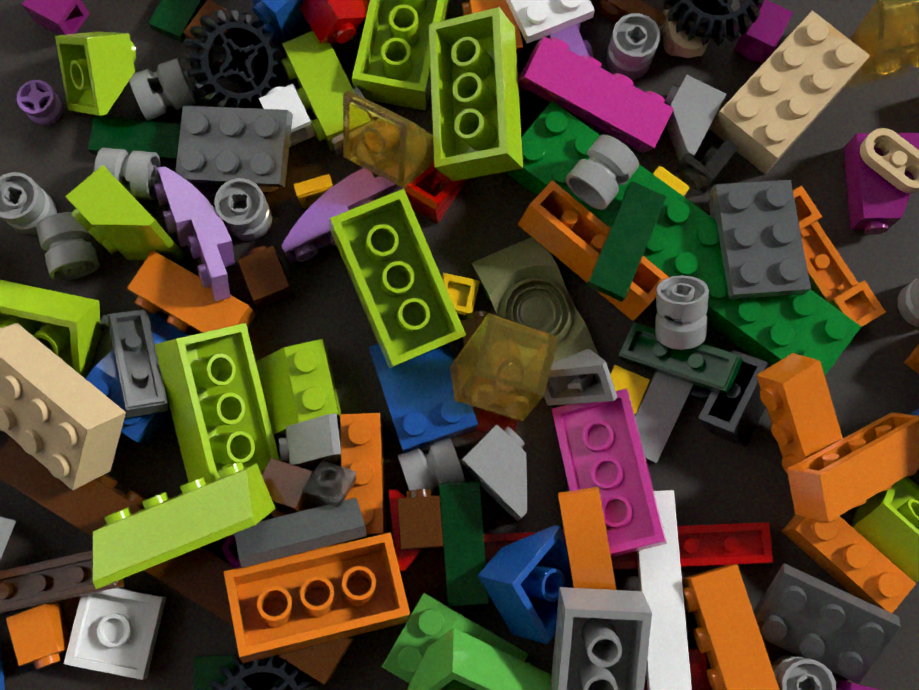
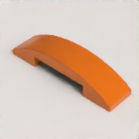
M800 186L793 190L812 289L861 327L884 314L886 311L866 281L857 282L818 223L822 215L804 188Z
M599 487L558 493L574 588L616 590Z

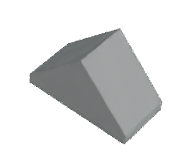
M589 348L543 366L536 371L547 406L615 401L617 398L606 361Z

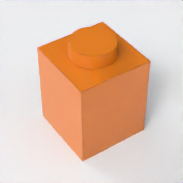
M60 603L43 604L6 618L19 666L34 663L37 670L61 661L59 654L67 651L70 637Z

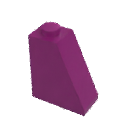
M856 133L844 146L850 229L864 230L865 234L868 235L882 234L887 232L891 226L902 218L911 193H905L897 189L862 160L860 146L870 133ZM897 133L919 150V133ZM874 148L878 155L883 156L881 149ZM905 171V176H907L911 180H914L913 175L910 172Z

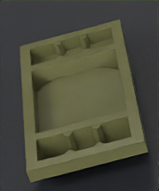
M533 237L471 263V267L480 281V286L493 314H497L500 329L533 399L543 395L536 375V371L539 368L588 348L598 355L587 325L567 291L558 265L551 253Z

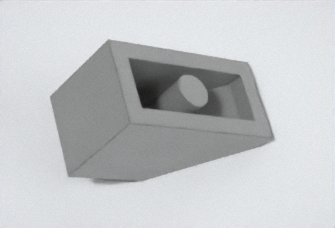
M686 75L680 87L673 84L664 102L674 108L666 127L680 166L686 169L726 96V93L689 75Z
M336 413L286 426L285 438H278L280 460L282 462L288 461V464L300 468L313 469L336 466L341 456Z

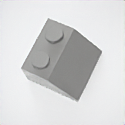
M496 425L462 459V468L474 480H479L480 486L518 522L527 513L526 452L522 449L525 443L511 428L507 427L503 431Z

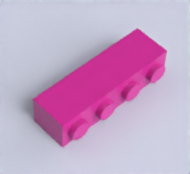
M544 36L535 45L518 80L520 87L550 103L554 101L573 116L641 153L655 148L674 109L664 103L665 99L661 95L652 91L644 92L633 86L634 82L629 77L619 73H609L601 68L602 64L598 60L587 55L579 56L569 50L567 43L558 38L550 37L548 39Z

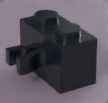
M732 350L731 353L741 355L743 361L729 394L725 395L710 389L698 390L692 387L689 394L696 400L706 402L698 419L711 434L746 447L766 408L760 398L761 389L756 375L769 368L770 365L766 361Z

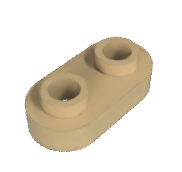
M879 128L872 131L860 146L862 160L900 191L905 193L919 192V150L893 130ZM874 148L881 149L883 156L878 155ZM905 171L910 172L913 175L914 180H911L907 176H905Z

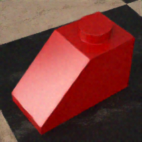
M305 0L299 9L320 43L338 42L342 44L348 42L356 35L357 28L366 17L370 0Z

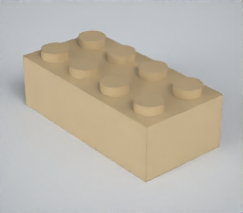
M812 10L719 111L710 130L761 172L766 174L855 76L870 55Z
M18 323L0 328V430L5 431L22 446L25 452L36 458L54 477L59 478L71 490H75L110 472L126 412Z

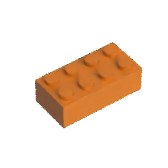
M391 532L244 568L240 567L223 571L239 658L242 663L406 623L410 616Z

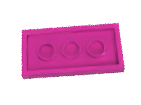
M627 388L616 391L617 398L615 401L567 404L552 409L569 490L599 487L611 557L667 544Z

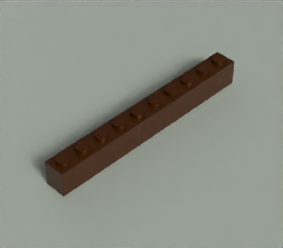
M10 437L0 451L1 480L93 537V531L107 524L104 517L129 507L131 514L145 509L142 502L147 499L131 490L125 495L114 488L118 481L107 474L75 490H71L59 478L54 477L36 458L25 452L22 446ZM215 542L144 570L234 627L223 572L231 570L233 567L226 557L213 550ZM350 636L279 654L278 656L284 660L286 659V661L322 684H326L354 638Z

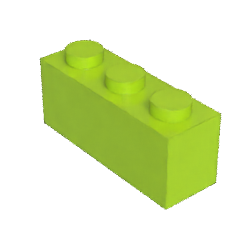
M311 31L282 44L286 58L282 59L281 62L289 80L297 79L300 89H297L296 92L305 110L311 109L315 117L314 120H311V124L318 141L320 142L325 139L332 151L334 150L332 144L334 137L368 119L331 43H320L315 33Z

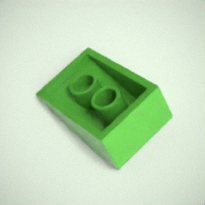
M423 593L382 668L410 684L428 646L452 628L466 632L468 635L493 647H497L501 651L522 661L526 660L528 653L429 594Z

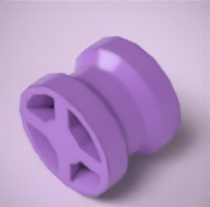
M31 80L20 87L17 93V103L34 123L42 126L50 125L61 117L63 113L62 100L46 82ZM46 100V104L41 108V104Z

